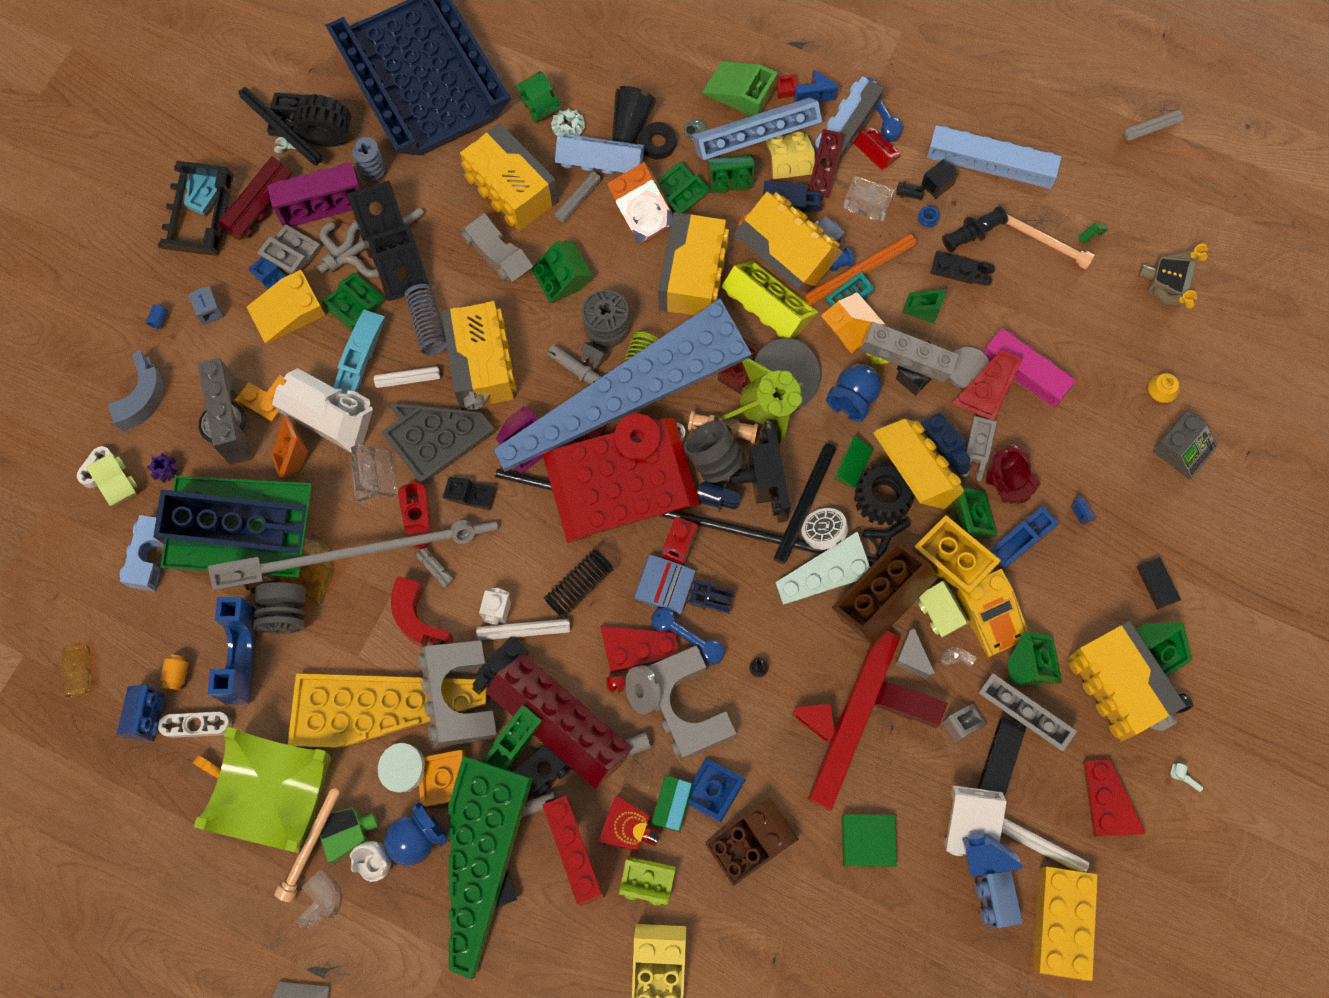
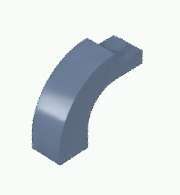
M141 350L132 353L138 372V382L135 389L127 397L108 404L113 423L122 432L146 421L158 408L164 393L163 375L154 366L152 359L146 357Z

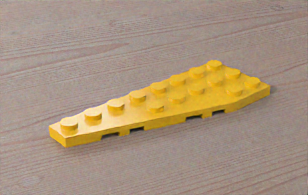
M296 674L288 745L300 748L339 749L428 723L430 718L425 714L424 704L427 702L426 693H423L421 689L422 678ZM444 678L441 685V693L445 703L452 710L462 713L486 706V691L488 687L479 695L472 690L473 682L476 679Z

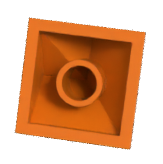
M288 416L283 417L271 453L273 463L280 478H285L301 471L308 453L303 438Z

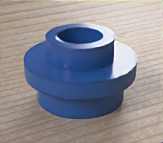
M933 206L922 208L918 214V221L924 227H934L940 219L938 210Z

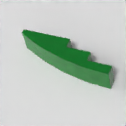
M522 705L494 741V746L482 762L510 770L543 720L525 705Z

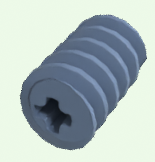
M369 137L359 138L353 147L352 156L360 176L369 182L377 181L386 171L378 144Z

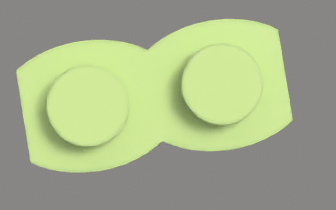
M112 453L86 466L111 508L137 495L134 489L138 488L132 476L126 478L122 471L126 467L119 456L114 458Z

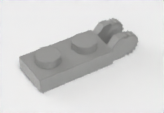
M974 416L966 452L971 458L970 466L971 462L979 463L978 470L976 471V480L981 481L985 466L989 460L997 421ZM969 471L968 473H966V474H962V477H966V478H967V476L969 475L970 471Z

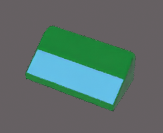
M665 776L652 824L681 832L693 783Z

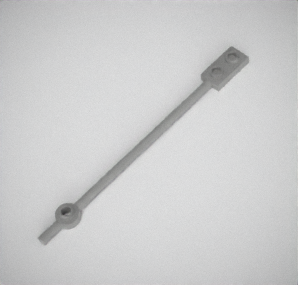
M460 520L455 522L450 530L263 564L259 563L258 557L210 565L208 569L212 589L217 590L263 581L262 573L452 538L456 543L465 544L470 542L475 534L496 531L498 526L496 521L472 525L470 521Z

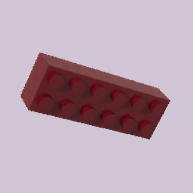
M525 654L499 671L486 691L492 699L513 717L520 707L525 705L543 721L534 733V736L595 789L623 764L633 749L605 722L600 720Z

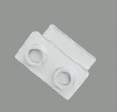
M952 785L951 796L953 802L947 837H944L946 851L955 856H963L965 851L962 838H967L974 833L988 834L1000 842L1007 802L1003 793Z

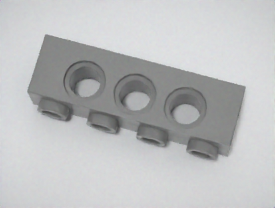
M874 321L867 328L859 349L940 382H945L952 375L959 355Z
M994 673L990 674L978 692L1061 751L1065 750L1077 733L1074 728Z

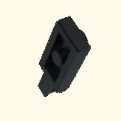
M510 637L479 668L476 673L478 678L473 682L472 690L480 695L490 686L499 671L523 654L527 656L529 651L514 638Z

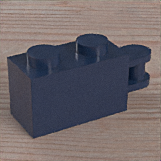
M764 181L763 195L766 192L774 195L776 192L792 203L790 207L793 206L803 213L805 211L819 212L822 210L820 202L823 200V194L807 191V184Z
M939 412L922 421L921 424L925 428V435L936 444V451L939 455L948 461V468L953 466L960 474L968 473L970 471L971 458L966 452L967 442L942 413Z

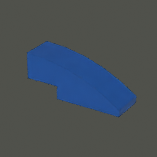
M1042 506L989 551L1001 560L999 564L1005 569L1055 529L1059 523Z

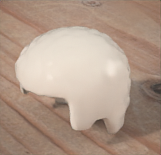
M367 841L361 843L350 853L352 872H358L362 878L369 882L383 879L388 874L392 865L384 844L379 842Z

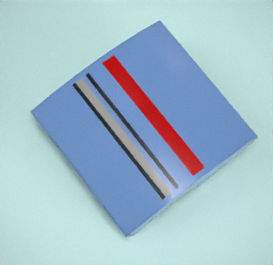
M648 555L633 599L652 607L657 606L670 609L674 614L680 615L696 571L675 562Z

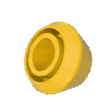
M1158 374L1148 383L1149 394L1158 402H1172L1179 394V382L1172 374Z

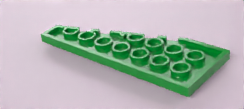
M463 756L448 805V814H451V828H448V838H451V855H448L449 896H451V910H449V921H451L449 971L473 979L477 974L533 778Z

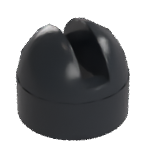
M760 657L753 659L749 666L750 673L757 678L764 677L769 669L768 662ZM757 661L761 662L762 672H758Z
M1178 694L1186 707L1177 711L1176 714L1183 713L1194 707L1188 695Z

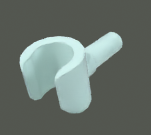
M283 137L277 138L274 142L282 145V147L276 146L274 148L276 153L281 154L285 149L297 150Z
M1181 763L1172 765L1170 772L1172 778L1188 783L1199 792L1203 790L1200 784L1186 775L1188 769L1186 765Z

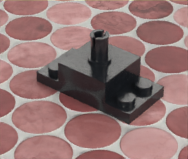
M774 420L765 421L764 429L760 430L761 438H759V444L750 446L749 469L735 472L730 476L731 486L752 483L756 504L771 502L772 514L777 516L778 523L788 521L791 506Z

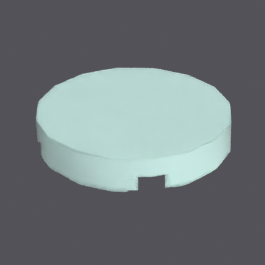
M406 743L393 744L384 751L379 760L378 777L382 785L390 791L398 793L410 792L424 778L425 758L422 752L414 745Z

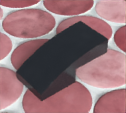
M449 477L442 498L466 506L491 510L497 489L491 485L472 483L469 479Z

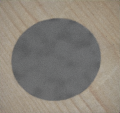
M782 338L766 344L755 358L756 363L770 371H789L798 383L803 382L804 386L800 388L802 402L797 408L804 406L814 397L819 388L821 371L815 354L808 346L798 340Z

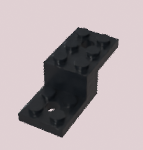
M390 181L347 193L346 195L368 257L374 261L387 301L405 296V291L414 285H429L409 224L403 222ZM373 202H377L381 206V212L378 215H373L370 212L369 207ZM399 267L406 268V278H397L396 270ZM418 288V289H415V290L411 291L409 294H412V293H414V292H417V291H420V290H424V289H427V288Z

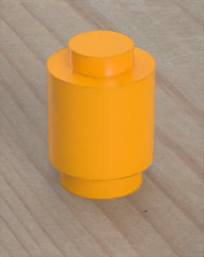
M170 655V659H164L160 682H162L161 688L181 691L182 685L185 684L189 662L185 661L184 656Z

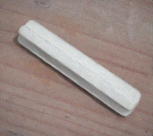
M438 366L378 374L374 376V384L377 388L436 380L440 378V369Z

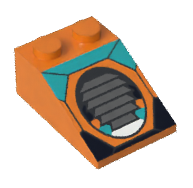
M645 162L607 183L619 209L640 245L671 228L673 213L653 172Z

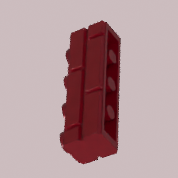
M271 156L217 222V225L236 240H239L242 236L246 239L253 231L252 223L255 220L260 222L267 213L264 211L265 207L268 204L272 206L267 185L273 184L276 181L290 179V176L293 174L292 171L274 156Z

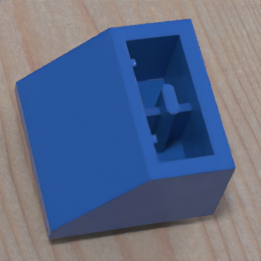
M148 685L128 686L116 735L127 739L154 742V737L159 732L158 720L160 712L165 707V694Z

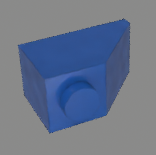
M974 833L967 838H962L967 867L971 877L1022 869L1017 853L990 835Z

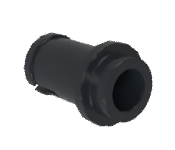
M903 181V183L899 182L896 195H899L900 198L904 196L921 201L925 187L906 184V181Z

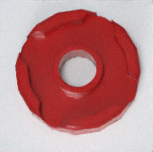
M640 413L630 414L622 418L616 426L614 432L615 445L618 451L626 458L644 460L652 456L658 449L660 430L656 422L649 416ZM633 432H641L644 435V439L639 443L633 442L630 438Z

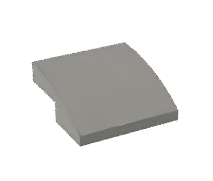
M285 224L275 238L270 236L257 254L293 274L303 269L318 254L322 247L316 241Z

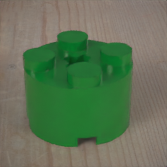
M539 71L515 85L525 108H529V113L535 123L561 109L560 102L557 96H554L553 88L543 72Z

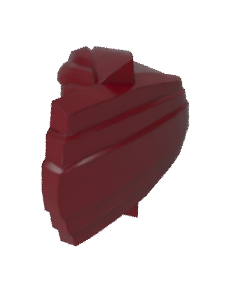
M1009 445L995 451L991 455L986 483L995 486L1003 503L1021 504L1028 501L1035 494L1041 482L1031 471V462L1027 452L1018 445Z

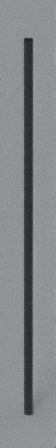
M501 469L496 470V478L552 491L550 481L510 471L504 472ZM679 511L660 515V517L673 520L675 517H679L696 523L698 526L779 545L783 538L781 535ZM796 539L793 546L795 549L822 554L828 550L814 549L807 542ZM866 556L869 566H872L878 560V558Z

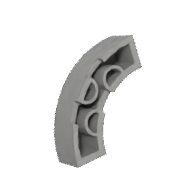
M485 213L479 214L460 228L462 231L461 237L467 245L471 244L503 281L513 282L533 267L521 248L501 240L503 238L502 234Z

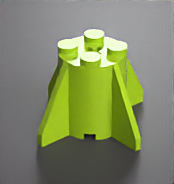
M747 358L742 363L751 383L744 388L740 398L741 408L721 416L724 421L743 412L749 420L758 422V424L774 420L778 444L782 443L785 440L790 414L802 402L800 388L804 384L803 382L798 383L789 371H770Z

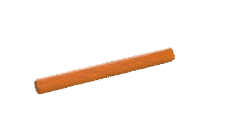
M912 234L904 236L805 293V301L812 305L833 293L858 273L862 272L864 275L915 246V237Z

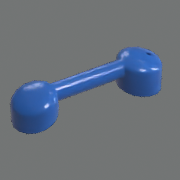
M865 77L868 80H871L872 82L877 84L876 80H874L873 78ZM881 101L876 108L883 119L881 135L888 142H895L902 134V122L896 117H891Z
M659 608L653 613L651 624L654 630L660 632L672 630L693 645H697L701 649L703 661L708 665H717L723 660L724 647L720 642L716 640L704 641L675 622V616L670 609Z

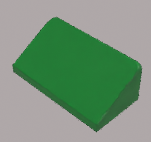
M854 436L834 480L855 489L873 449Z

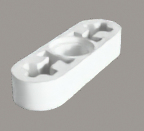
M222 712L168 714L163 716L158 723L159 732L169 738L224 735L226 728L232 726L231 718ZM195 718H199L201 727L197 731H191L189 729L190 722ZM220 718L225 722L224 725H220L218 729V727L208 725L207 721L215 723L218 722ZM172 720L175 724H182L183 729L173 727L170 732V730L166 729V725H170Z

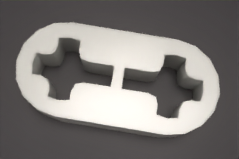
M103 446L95 448L78 470V481L88 488L97 486L93 478L85 477L87 474H90L86 466L99 460L101 455L107 456L112 452Z

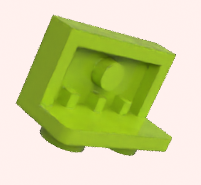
M627 856L619 894L624 895L625 898L630 900L642 899L657 906L668 905L676 867Z

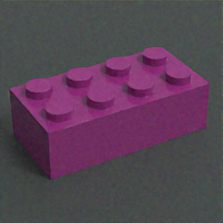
M353 163L340 164L337 167L321 169L314 173L298 175L292 179L280 180L267 185L272 207L282 226L286 224L290 227L352 211L346 194L362 189Z

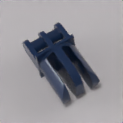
M702 482L698 486L699 501L703 504L719 508V512L721 507L737 509L740 503V494L726 489L727 483H725V486Z
M693 580L692 584L694 587L689 592L691 598L687 600L688 604L703 608V610L709 608L730 614L731 609L728 606L731 605L732 599L730 597L735 596V591L713 586L711 582L706 583ZM700 588H706L707 593L701 592ZM698 597L705 598L704 603L697 601Z

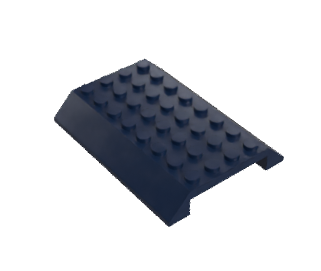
M406 0L349 26L345 17L325 25L396 153L420 156L494 121L511 100L509 93L453 0Z

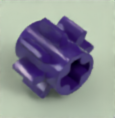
M161 453L160 456L152 457L151 465L147 466L152 472L150 476L154 480L159 478L163 483H166V480L171 478L174 479L176 471L179 470V467L174 464L176 460L172 456L167 458L164 453Z

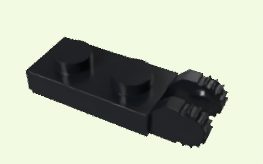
M936 251L930 273L969 284L975 283L989 286L992 284V277L976 274V271L992 274L995 271V267L993 264L986 262L979 263V261Z

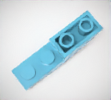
M363 310L337 367L339 371L333 388L341 389V394H347L348 390L358 391L368 360L372 358L386 318L385 316Z

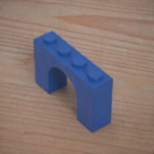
M217 597L215 622L225 629L228 641V656L225 669H210L207 694L226 705L250 704L256 630L253 628V622L256 620L254 612L257 609L242 597Z

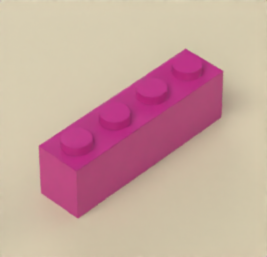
M1001 328L983 352L988 357L989 362L1001 349L1023 358L1014 380L1054 409L1076 381L1068 372L1060 370L1053 365L1050 359L1042 357L1030 345L1022 343L1013 333L1005 331L1003 328Z

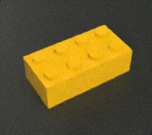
M1052 867L1039 868L1032 973L1092 981L1098 874Z

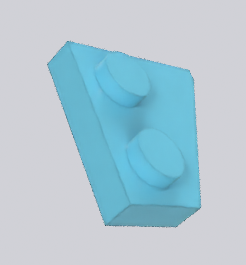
M196 174L189 175V180L186 182L187 193L184 204L188 209L203 216L207 214L217 198L218 190L214 187L216 177Z

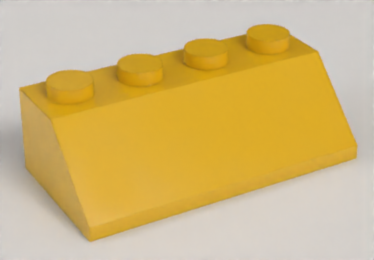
M902 419L876 430L873 434L920 504L945 509L965 492L960 485L961 480L950 471L948 461L936 451V444L930 438H927L924 433L925 428L921 423Z

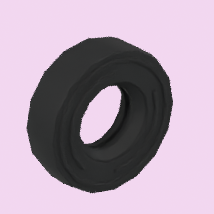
M661 122L648 124L642 129L639 136V145H644V155L651 159L659 160L670 156L675 150L677 143L675 131L671 126ZM654 135H661L666 139V142L660 147H655L651 145L650 139Z

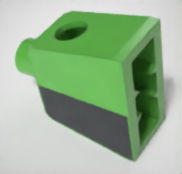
M355 808L330 813L320 833L328 863L336 864L350 856V853L356 846L369 841L366 832L379 827L374 813L362 818L359 810Z

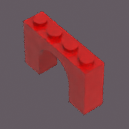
M563 796L543 804L542 806L576 903L583 906L605 897L578 828L579 824L570 800L567 796Z

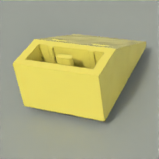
M636 924L632 998H683L686 926Z

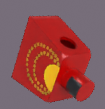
M615 796L598 842L602 845L639 851L642 841L656 846L661 832L648 827L651 819L648 814Z

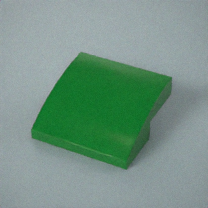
M681 161L657 180L672 213L686 212L710 191L697 174L693 175Z
M353 272L338 283L337 290L322 299V306L353 331L363 310L374 313L385 301V298Z
M841 815L843 866L897 867L895 816Z

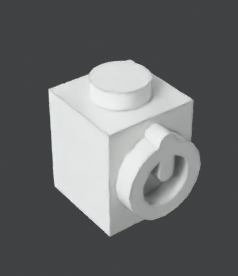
M490 588L489 591L485 590L479 611L484 622L498 625V623L506 624L511 606L509 592L500 588Z

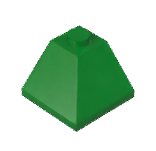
M1149 623L1136 629L1166 677L1193 660L1183 623Z
M1032 632L1023 633L1007 661L1008 677L1011 685L1030 687L1062 683L1053 636Z

